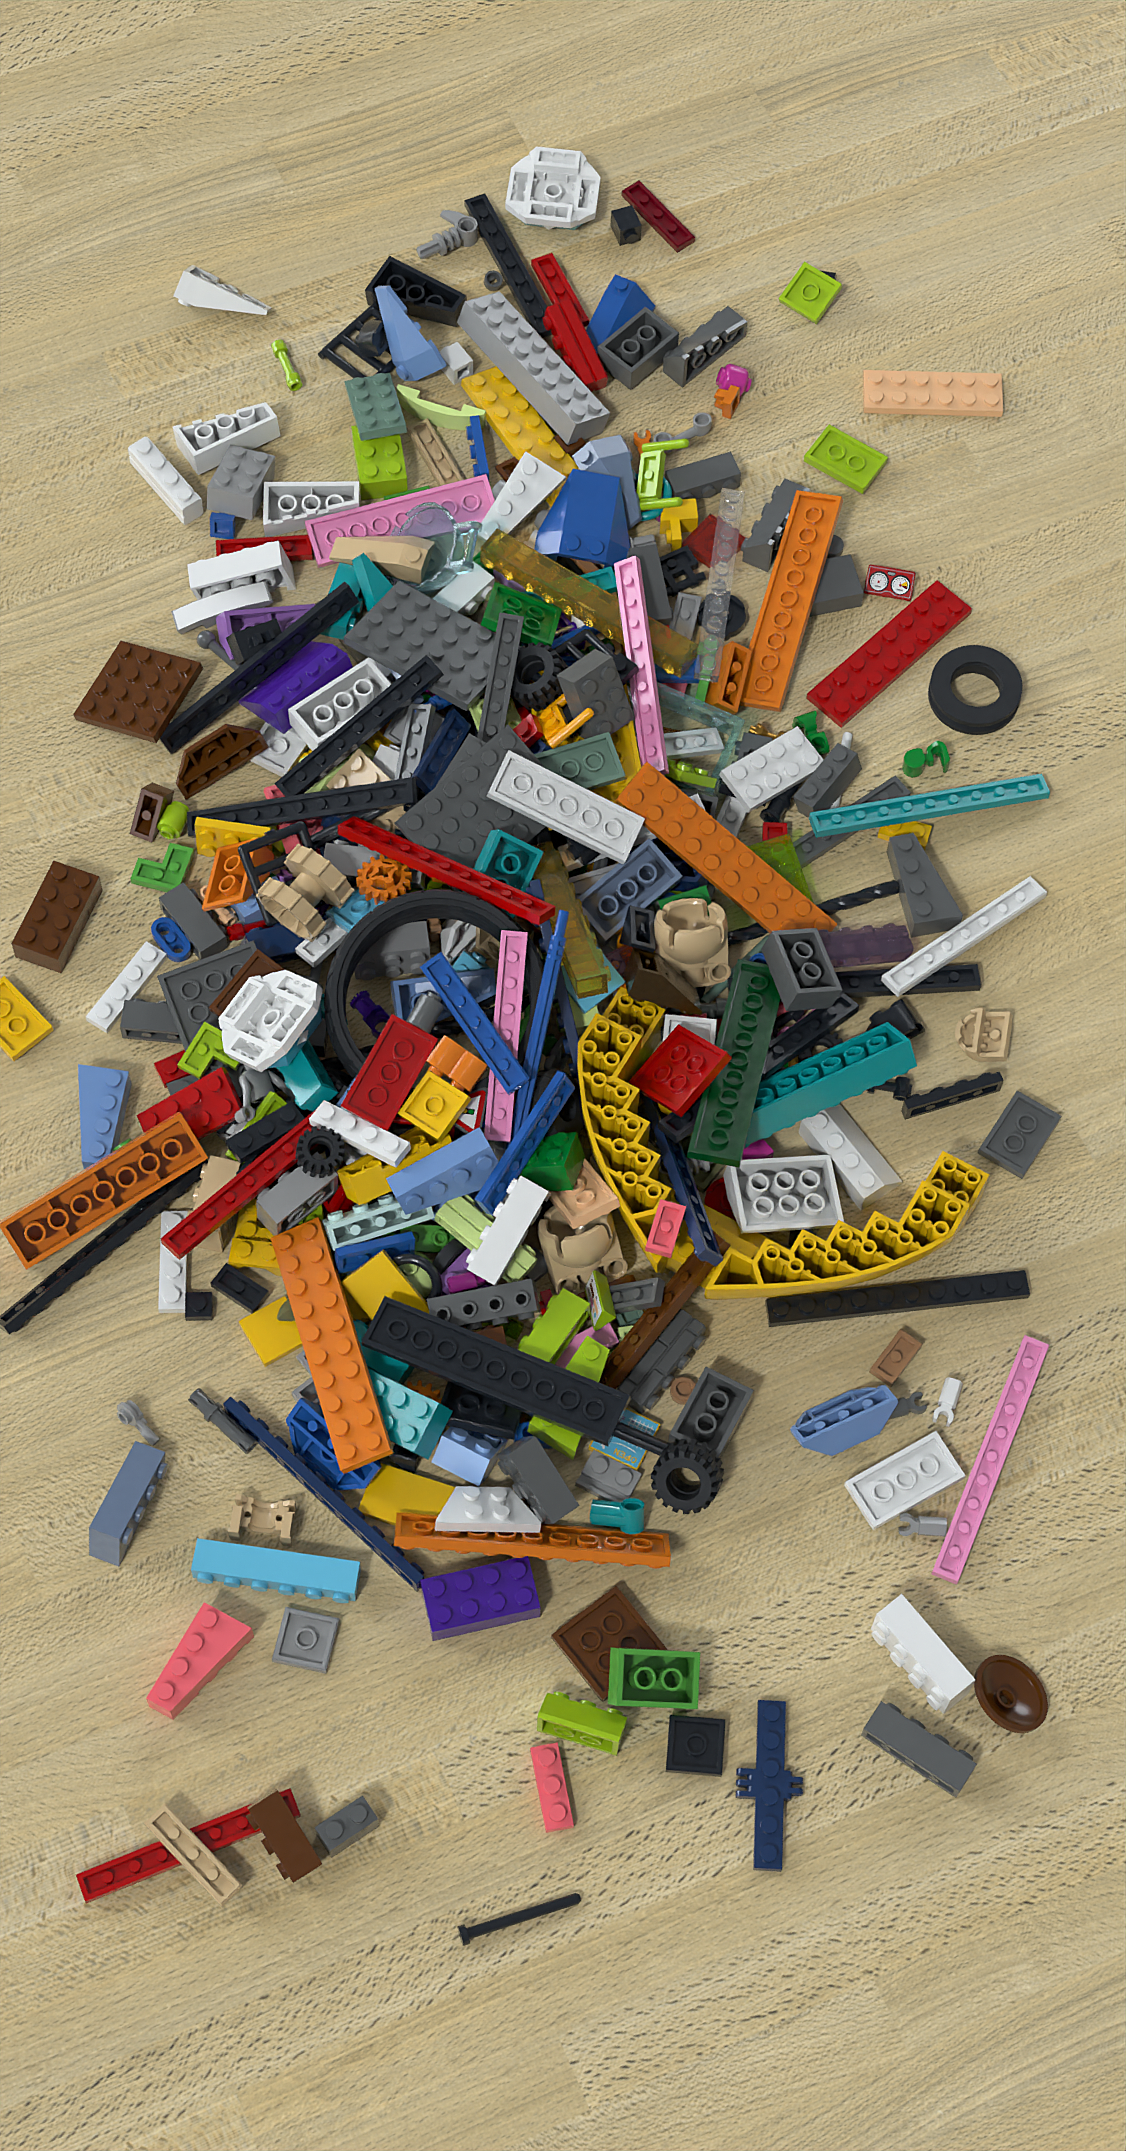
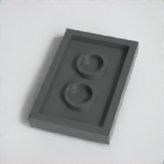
M1016 1091L980 1146L978 1154L1023 1179L1062 1116L1023 1093Z

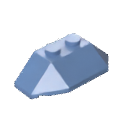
M880 1385L877 1388L853 1389L804 1411L796 1421V1424L790 1428V1431L803 1448L833 1456L880 1434L897 1406L898 1399L886 1385Z

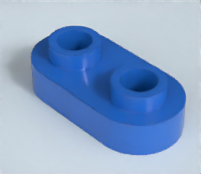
M161 917L156 919L151 926L153 939L159 947L167 954L171 961L183 962L187 960L191 954V946L183 932L170 918ZM163 931L169 932L167 935H161ZM177 949L183 950L181 953H175Z

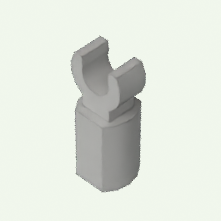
M909 1513L900 1514V1521L910 1523L908 1527H898V1532L902 1536H909L914 1532L918 1533V1535L946 1536L947 1519L945 1517L918 1516V1518H914Z

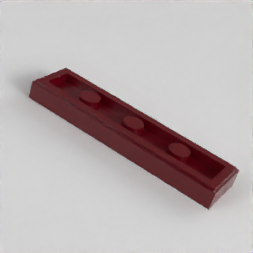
M640 180L622 190L621 196L630 205H633V208L677 253L695 242V236Z

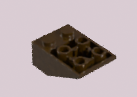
M633 947L623 974L628 996L638 1002L648 1001L655 1003L661 1008L667 1009L671 1007L679 1009L687 1015H693V1013L702 1015L697 990L657 953Z

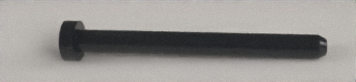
M573 1893L466 1928L465 1924L457 1926L461 1943L465 1946L470 1944V1939L577 1905L581 1902L580 1894Z

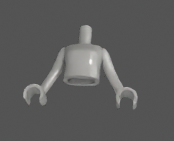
M244 1065L246 1071L239 1077V1083L243 1090V1107L235 1113V1120L238 1123H243L245 1120L250 1121L254 1118L255 1110L251 1107V1103L263 1101L269 1091L275 1092L271 1082L288 1096L286 1103L294 1102L296 1097L275 1073L268 1069L259 1072Z

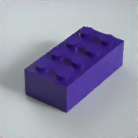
M528 1556L420 1580L432 1641L540 1617L541 1607Z

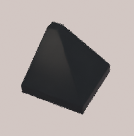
M394 1444V1453L390 1455V1459L405 1471L414 1474L420 1456Z

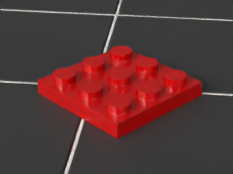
M678 1024L628 1083L640 1089L642 1094L682 1117L732 1058L726 1051Z

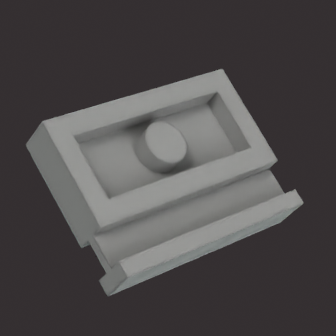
M593 1450L575 1486L604 1501L621 1502L631 1497L641 1479L642 1473Z

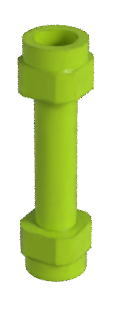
M281 339L276 340L271 344L275 358H279L284 369L288 388L291 391H297L302 387L299 373L294 372L287 356L288 348L284 341Z

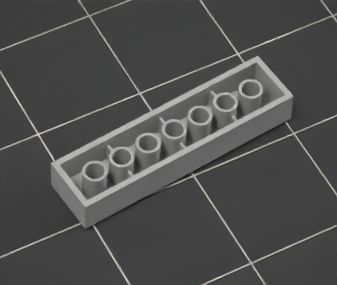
M500 291L464 302L457 323L567 445L577 442L581 437L584 440L602 434L610 412Z

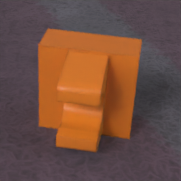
M730 385L728 390L717 389L714 398H716L714 406L722 409V417L732 418L740 403V387Z

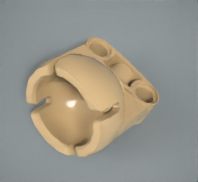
M689 898L669 902L662 910L656 913L654 919L655 953L662 957L694 988L725 982L731 974L728 964V924L725 911L718 904L712 902L708 906V916L705 900Z
M555 1206L550 1207L545 1212L544 1219H540L538 1223L539 1240L549 1271L548 1279L557 1294L563 1288L575 1295L584 1292V1288L594 1270L605 1275L608 1283L622 1277L626 1273L628 1265L621 1252L611 1212L575 1229H572Z

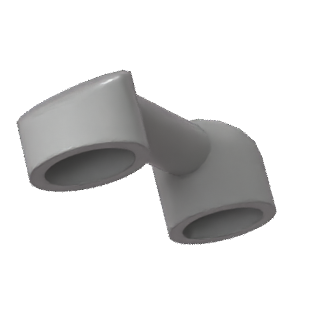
M704 412L697 413L693 417L692 428L674 437L666 432L657 433L654 436V442L685 438L689 440L695 436H704L711 429V416ZM672 450L664 451V453L672 452Z

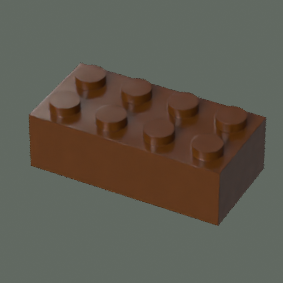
M53 860L11 943L15 957L62 974L103 891L100 876Z

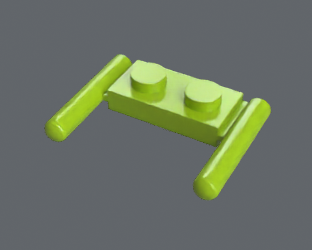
M688 439L642 444L643 453H641L636 492L639 496L641 511L680 507L683 500L680 497L661 499L666 458L664 451L687 448L689 446Z

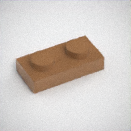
M900 1329L870 1368L869 1373L889 1387H892L921 1349L922 1344Z

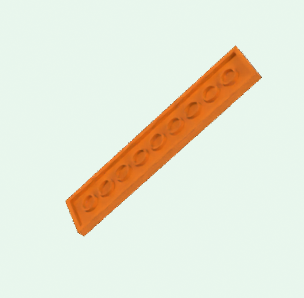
M796 490L749 649L752 651L739 706L781 712L842 508V496Z
M644 763L615 799V802L621 807L645 818L642 824L770 934L772 931L817 928L822 942H824L837 926L833 919L650 763Z
M317 1217L271 1237L340 1471L345 1474L393 1454L391 1442L321 1219Z
M398 1512L396 1514L394 1546H400L406 1550L427 1548L433 1552L453 1550L460 1554L479 1552L487 1556L506 1554L514 1558L532 1556L542 1560L558 1558L569 1562L584 1560L593 1561L596 1564L620 1563L628 1567L636 1564L647 1565L655 1569L670 1567L671 1553L668 1533L642 1531L638 1534H627L620 1529L542 1523L540 1533L435 1531L437 1515Z

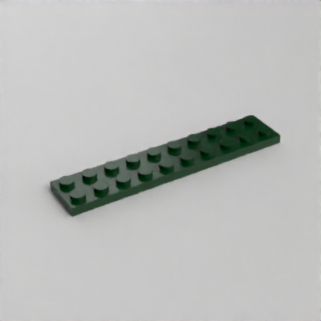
M737 960L715 1045L726 1051L732 1059L703 1091L687 1158L740 1168L781 1001L767 964Z

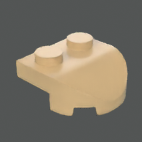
M981 1007L971 1010V1014L963 1021L959 1020L955 1029L956 1041L969 1058L979 1062L1007 1061L1013 1020L1011 1012H985L984 1008Z

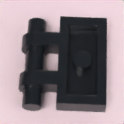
M687 545L659 557L664 582L667 585L668 597H675L680 591L689 587L693 589L699 586L700 582L706 580L703 571L697 574L694 573L693 570L698 568L699 563ZM682 575L685 576L686 579L679 582L675 581V578Z

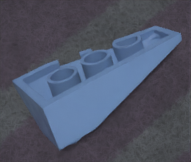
M390 286L376 287L375 292L386 337L398 376L404 381H417L447 366L432 340L426 341L419 332L422 328L419 323L414 322L406 315V306Z

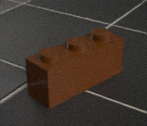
M277 1789L247 1807L250 1811V1814L246 1816L254 1831L258 1828L261 1829L265 1836L261 1842L269 1855L275 1852L280 1861L276 1867L284 1880L290 1877L294 1883L322 1865V1862Z

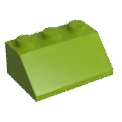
M561 1692L546 1694L537 1716L538 1732L617 1756L627 1724V1717L623 1716L621 1711L613 1708H607V1711L596 1708L595 1703L587 1700L576 1702L570 1700L568 1695Z

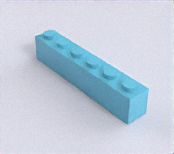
M197 1538L191 1572L193 1578H197L198 1582L205 1584L218 1581L224 1582V1585L233 1588L246 1585L251 1586L253 1590L265 1592L267 1589H274L283 1595L291 1596L294 1593H301L310 1599L329 1597L338 1603H349V1600L356 1601L361 1565L359 1561Z

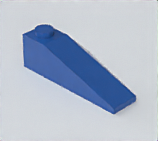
M615 274L606 288L586 329L596 353H598V346L644 307H647L652 312L655 310L654 303L636 282Z

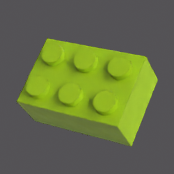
M351 426L361 500L384 498V496L408 491L400 434L361 441L357 427Z

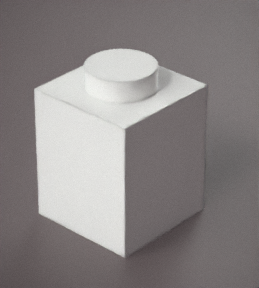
M458 342L445 346L439 351L447 365L441 370L453 385L461 382L463 378L473 375V360Z

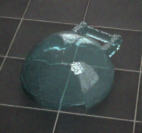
M426 502L417 505L405 514L409 518L401 528L398 526L394 527L390 536H416L434 541L435 547L422 584L384 575L393 586L398 581H401L427 595L447 586L456 574L473 572L474 564L472 560L477 536L483 526L480 522L466 521L458 523L449 510L435 502ZM468 534L465 546L463 535Z

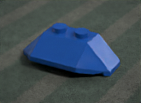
M300 1398L287 1416L286 1423L289 1426L294 1453L301 1455L307 1462V1467L313 1472H319L333 1490L365 1489L381 1469L380 1461L376 1460L345 1474L340 1471L320 1405L305 1398Z

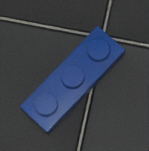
M479 415L470 416V426H466L467 440H472V445H469L470 458L475 459L476 464H473V475L477 477L486 474L489 481V469Z
M412 1231L335 1248V1265L338 1274L356 1270L383 1249L390 1258L405 1253L415 1254V1238Z

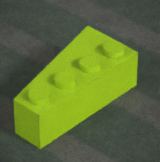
M586 1336L565 1369L600 1382L610 1349ZM537 1417L532 1418L527 1431L568 1458L574 1459L581 1435Z

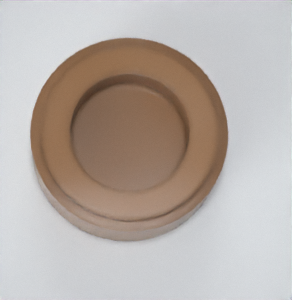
M689 1377L676 1378L670 1388V1395L673 1401L677 1404L685 1405L696 1383Z

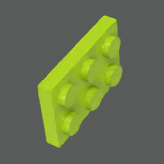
M829 424L804 455L803 461L863 494L887 464L888 457Z

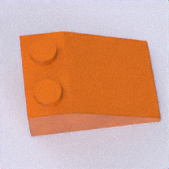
M257 838L217 848L202 906L203 911L243 903L253 894L238 853V847ZM266 846L249 853L254 867L274 859V854ZM270 872L259 876L261 884L270 875Z

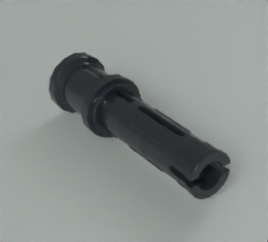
M803 781L771 799L768 807L761 811V819L764 822L780 823L781 816L790 809L791 799Z

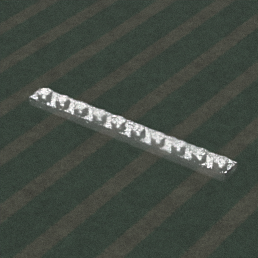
M726 488L721 490L694 679L718 682L745 496L743 491Z

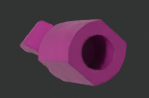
M471 1271L447 1278L450 1294L476 1290L477 1286L491 1284Z

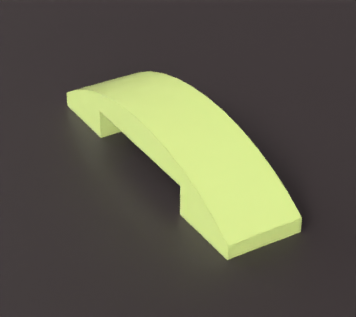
M399 384L397 386L399 404L407 412L420 420L428 418L430 423L435 426L454 430H466V426H470V416L479 415L481 429L485 428L486 410L466 404L463 405L461 411L420 399L419 390Z

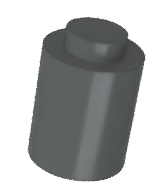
M428 992L427 995L421 994L406 1022L429 1034L444 1008V1005L441 1004L442 999L431 992Z

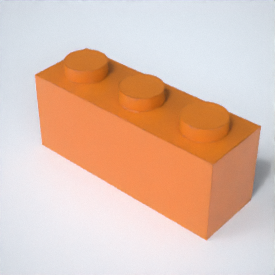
M731 641L717 650L702 713L720 722H724L738 712L752 654L750 649Z

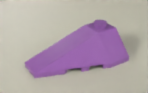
M315 604L224 611L216 617L219 642L230 660H234L226 639L229 635L273 619H277L281 632H283L314 607Z

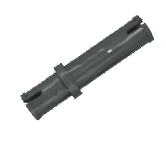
M201 1388L196 1389L190 1395L188 1401L201 1411L204 1419L215 1424L245 1454H248L255 1448L258 1441L222 1409L223 1406L219 1402L215 1403Z

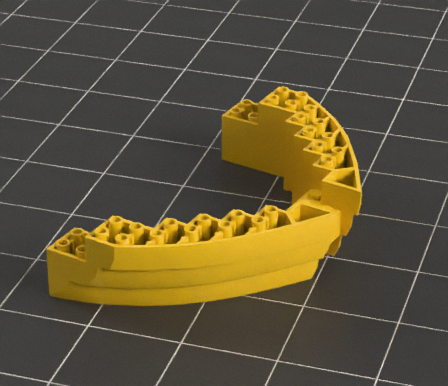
M620 987L604 1014H595L578 1041L577 1067L583 1119L596 1162L608 1187L619 1200L620 1207L618 1208L627 1226L656 1273L669 1274L670 1270L676 1273L694 1251L695 1246L687 1233L688 1227L683 1219L671 1258L645 1251L660 1199L676 1204L679 1203L674 1197L675 1190L658 1181L661 1155L648 1149L650 1122L637 1116L640 1089L628 1083L649 1059L661 1040V1026H664L666 1009L652 1002L635 1001L628 996L627 989ZM942 1151L926 1181L922 1180L899 1223L874 1211L863 1232L838 1220L826 1241L802 1229L791 1249L758 1232L741 1233L735 1220L703 1204L712 1229L731 1246L723 1255V1261L712 1268L699 1286L705 1288V1299L728 1300L777 1297L833 1290L879 1278L915 1263L951 1243L981 1200L990 1174Z

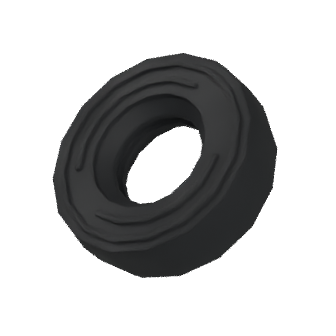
M456 1238L448 1242L433 1261V1265L439 1271L440 1276L467 1249Z

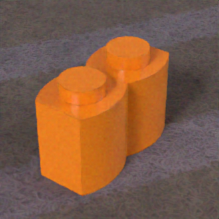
M445 1035L426 1060V1063L430 1065L428 1068L430 1072L440 1078L444 1075L451 1080L450 1084L462 1092L465 1090L468 1093L473 1090L488 1068L486 1063Z

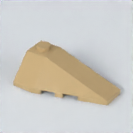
M416 536L336 537L329 560L353 565L352 559L365 553L382 574L422 584L435 542Z

